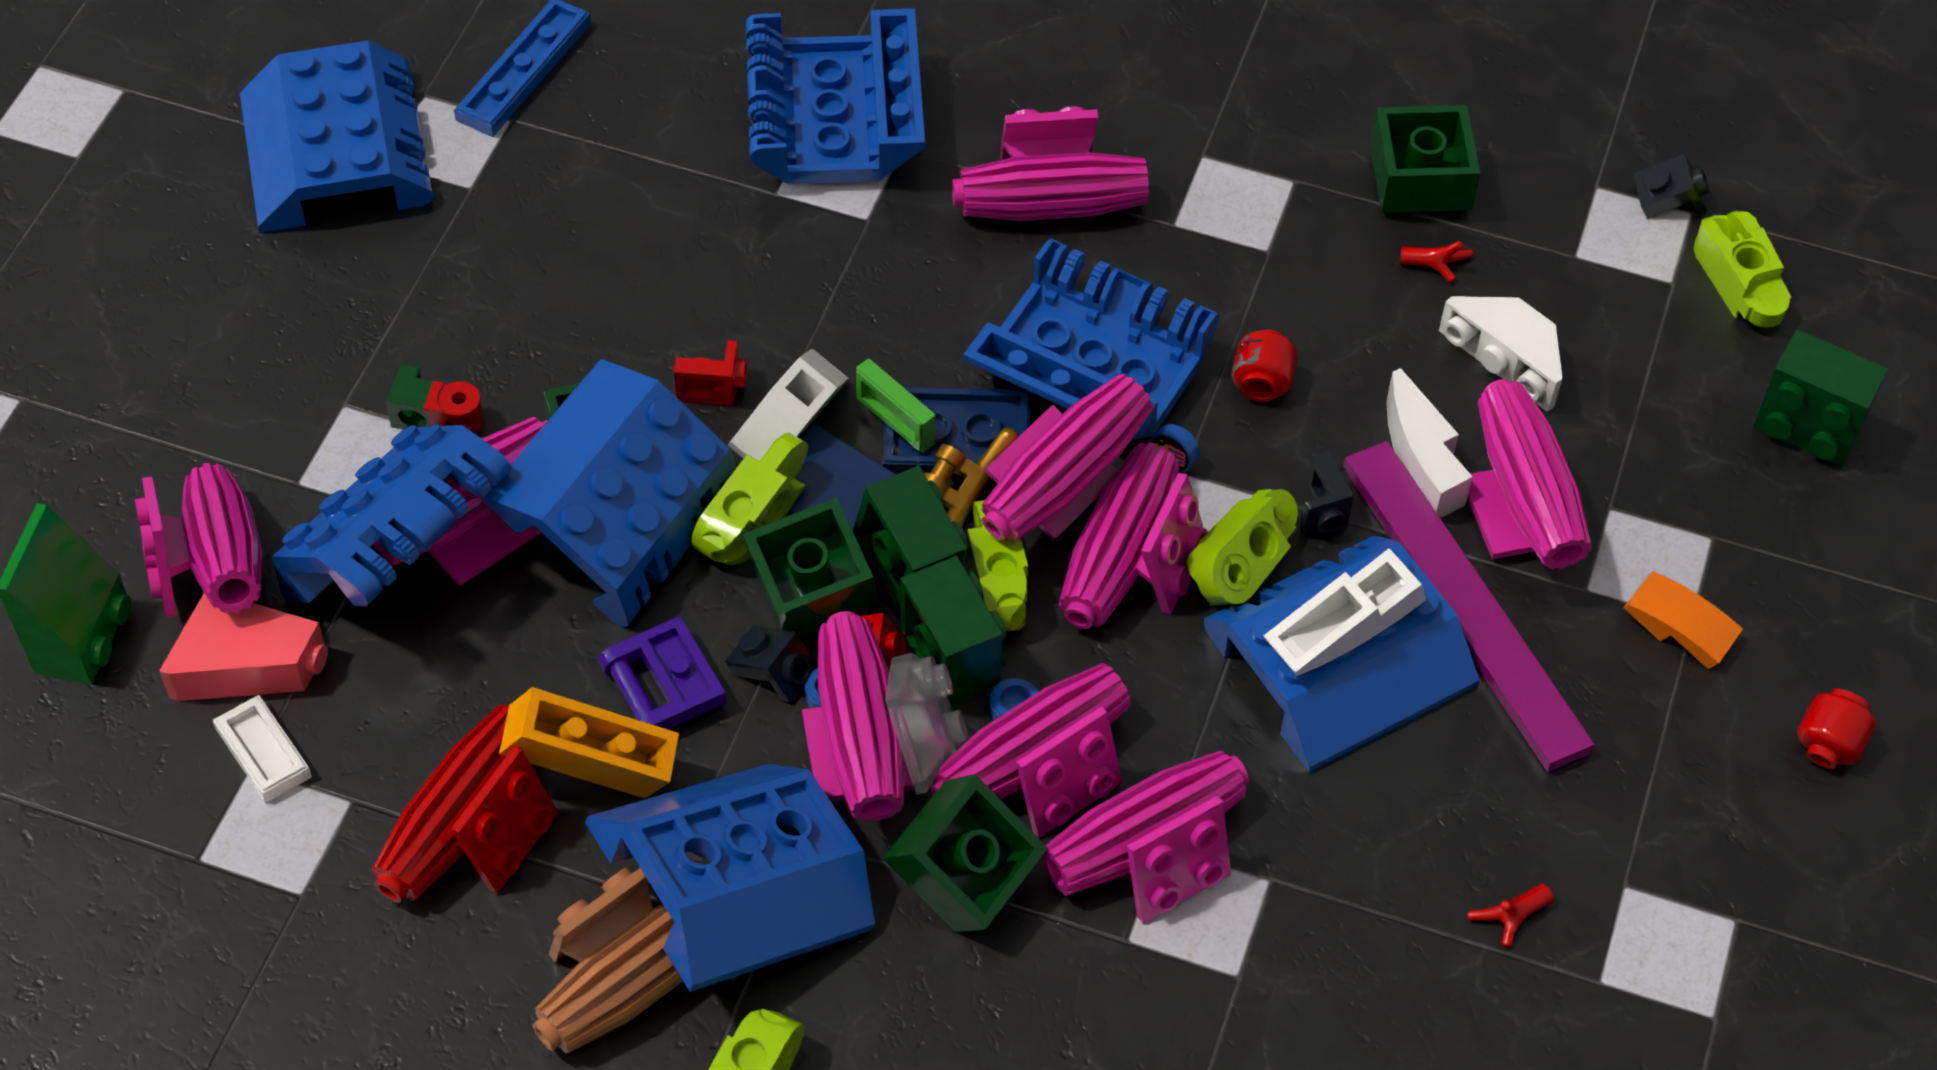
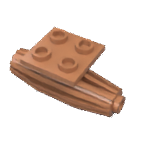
M628 867L620 870L604 883L602 889L605 893L589 905L584 899L579 900L566 909L557 919L561 925L553 932L555 936L549 956L555 963L566 955L580 961V963L535 1008L538 1020L532 1024L533 1029L550 1051L559 1047L563 1052L569 1053L631 1021L683 982L663 949L674 921L663 904L652 908L648 888L649 881L641 868L633 873Z

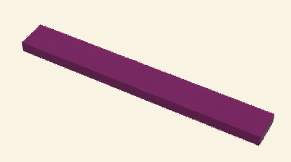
M1388 441L1345 457L1343 467L1347 470L1350 479L1391 540L1399 541L1458 615L1474 664L1547 773L1592 754L1594 742Z

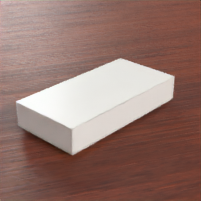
M260 695L213 720L215 729L265 803L312 778L308 765Z

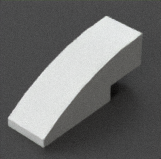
M1401 368L1393 371L1386 401L1388 427L1393 450L1438 516L1442 518L1465 506L1473 478L1454 456L1459 434Z
M1389 548L1353 577H1350L1346 572L1263 636L1294 674L1299 676L1340 657L1373 638L1426 601L1422 584Z

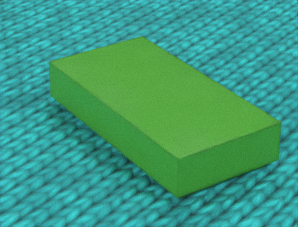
M868 358L856 367L857 399L919 452L925 453L934 446L936 442V415L871 359Z

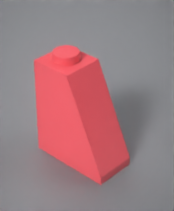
M204 593L159 670L168 696L176 701L305 691L313 675H318L323 670L328 656V647L324 643L319 622L252 603L253 606L248 610L246 608L240 610V613H233V611L224 613L218 607L214 608Z

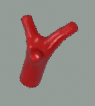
M1456 241L1451 245L1440 248L1402 246L1400 264L1433 268L1441 273L1449 283H1452L1456 276L1450 271L1446 263L1472 258L1473 251L1471 249L1461 250L1463 248L1461 241Z
M1540 884L1509 901H1502L1499 905L1487 909L1470 910L1467 912V918L1469 921H1502L1505 927L1501 944L1505 947H1511L1515 931L1522 921L1530 914L1552 903L1554 899L1553 894L1547 885Z

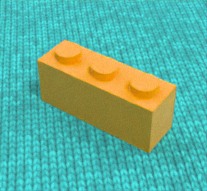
M531 687L509 705L499 754L507 756L515 746L523 750L530 764L641 798H647L670 783L679 733Z

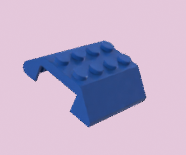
M915 8L870 10L871 35L782 38L781 13L755 14L750 16L746 20V50L750 54V59H748L747 63L748 117H750V121L752 120L753 123H756L752 124L749 130L751 162L787 184L880 181L924 150L925 132Z
M370 41L278 54L240 92L259 233L305 226L303 200L393 186L398 210L421 207L432 201L433 191L429 178V169L423 163L426 152L425 147H423L424 141L417 112V102L411 95V93H414V86L408 59Z
M1052 238L1048 239L1035 256L1034 278L1031 286L1001 327L990 322L985 324L964 353L963 360L1067 409L1118 374H1125L1127 377L1133 378L1135 382L1144 388V391L1149 394L1150 401L1153 403L1152 412L1132 439L1137 440L1153 436L1199 370L1217 328L1220 314L1201 305L1194 312L1195 303L1184 298L1175 310L1168 331L1157 327L1158 322L1168 302V290L1158 286L1153 291L1152 283L1117 267L1110 272L1111 265L1100 260L1093 268L1084 293L1075 290L1074 287L1084 265L1085 253L1074 249L1069 254L1070 247Z
M601 359L511 463L512 471L496 486H491V491L482 497L481 500L517 534L532 525L539 529L606 592L595 598L592 603L612 622L621 627H627L641 610V605L644 606L651 598L646 578L653 583L662 584L669 575L668 572L674 569L692 546V533L697 521L736 470L730 448L659 380Z
M435 424L430 427H416L413 425L404 429L392 439L391 445L393 448L382 458L377 457L368 461L359 468L355 474L358 480L345 491L339 490L331 494L320 504L319 509L321 513L309 524L305 522L296 526L284 536L282 542L285 545L272 556L281 595L287 602L310 603L331 582L335 581L354 606H367L383 591L382 585L389 586L397 578L396 571L393 570L389 562L381 558L379 554L370 548L377 540L396 558L405 564H412L420 557L419 552H425L456 523L455 518L460 519L469 511L468 503H466L462 495L454 491L443 480L451 474L460 486L473 493V495L482 498L491 491V486H496L512 471L511 464L502 453L462 425L439 426V424Z
M1371 536L1355 544L1353 548L1350 547L1340 551L1338 554L1339 563L1322 560L1314 564L1312 568H1305L1271 585L1270 589L1265 588L1256 592V605L1247 602L1232 604L1228 609H1222L1204 618L1205 630L1225 658L1230 655L1233 642L1282 708L1284 717L1280 734L1308 772L1477 687L1480 680L1458 615L1399 541ZM1390 548L1422 584L1426 601L1351 651L1320 667L1296 676L1265 640L1263 635L1346 572L1350 577H1353Z

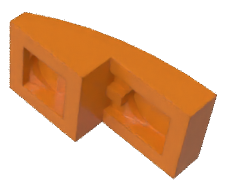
M1654 571L1646 576L1623 607L1660 642L1672 636L1707 669L1720 663L1743 630L1729 616L1700 595Z

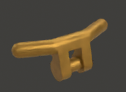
M1007 427L1002 429L977 464L967 459L956 448L947 444L941 445L934 457L937 461L931 473H924L928 481L932 480L938 486L942 494L943 505L949 508L947 514L952 522L955 521L963 527L973 508V503L978 500L991 478L984 470L1018 438V434L1013 428ZM953 473L965 479L958 491L947 484Z

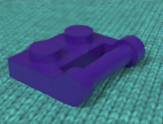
M680 616L610 646L598 657V662L607 676H613L639 721L669 730L726 703V693ZM640 659L644 661L668 704L656 709L653 707L630 667L633 662Z

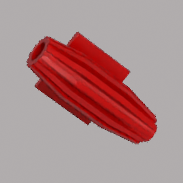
M499 704L457 742L402 811L372 867L374 876L378 878L374 882L375 887L390 900L398 903L403 898L415 901L465 853L489 891L498 894L510 876L519 869L522 860L540 836L550 827L558 810L523 750L514 746L507 756L499 754L509 705Z

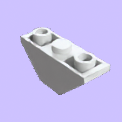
M1450 297L1445 302L1439 331L1453 345L1461 347L1480 361L1489 372L1497 374L1502 379H1507L1511 382L1518 381L1520 385L1523 384L1534 402L1545 411L1549 412L1554 408L1562 381L1556 324L1518 297Z
M810 349L800 356L772 387L729 442L728 446L742 458H745L748 454L760 461L776 438H779L784 433L789 432L799 438L846 384L849 378L814 349Z

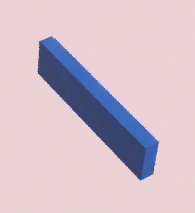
M550 0L454 109L455 121L494 137L591 25L590 13L561 0Z

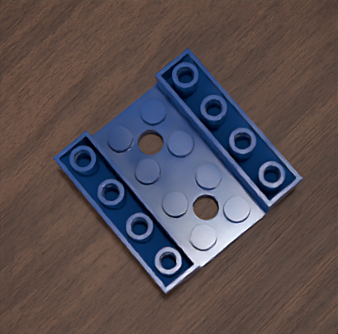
M765 764L590 815L586 819L585 824L610 864L634 857L670 914L674 924L663 949L690 992L872 931L875 925L864 850L809 769ZM777 824L797 829L800 835H788L782 832ZM691 851L698 856L706 857L710 863H695L685 853Z

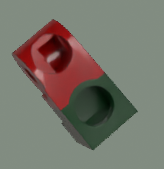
M400 364L386 401L391 428L404 430L413 425L416 427H430L435 424H439V426L462 425L474 434L479 432L483 426V411L480 393L473 384L461 381L444 384L443 382L421 379L419 367Z

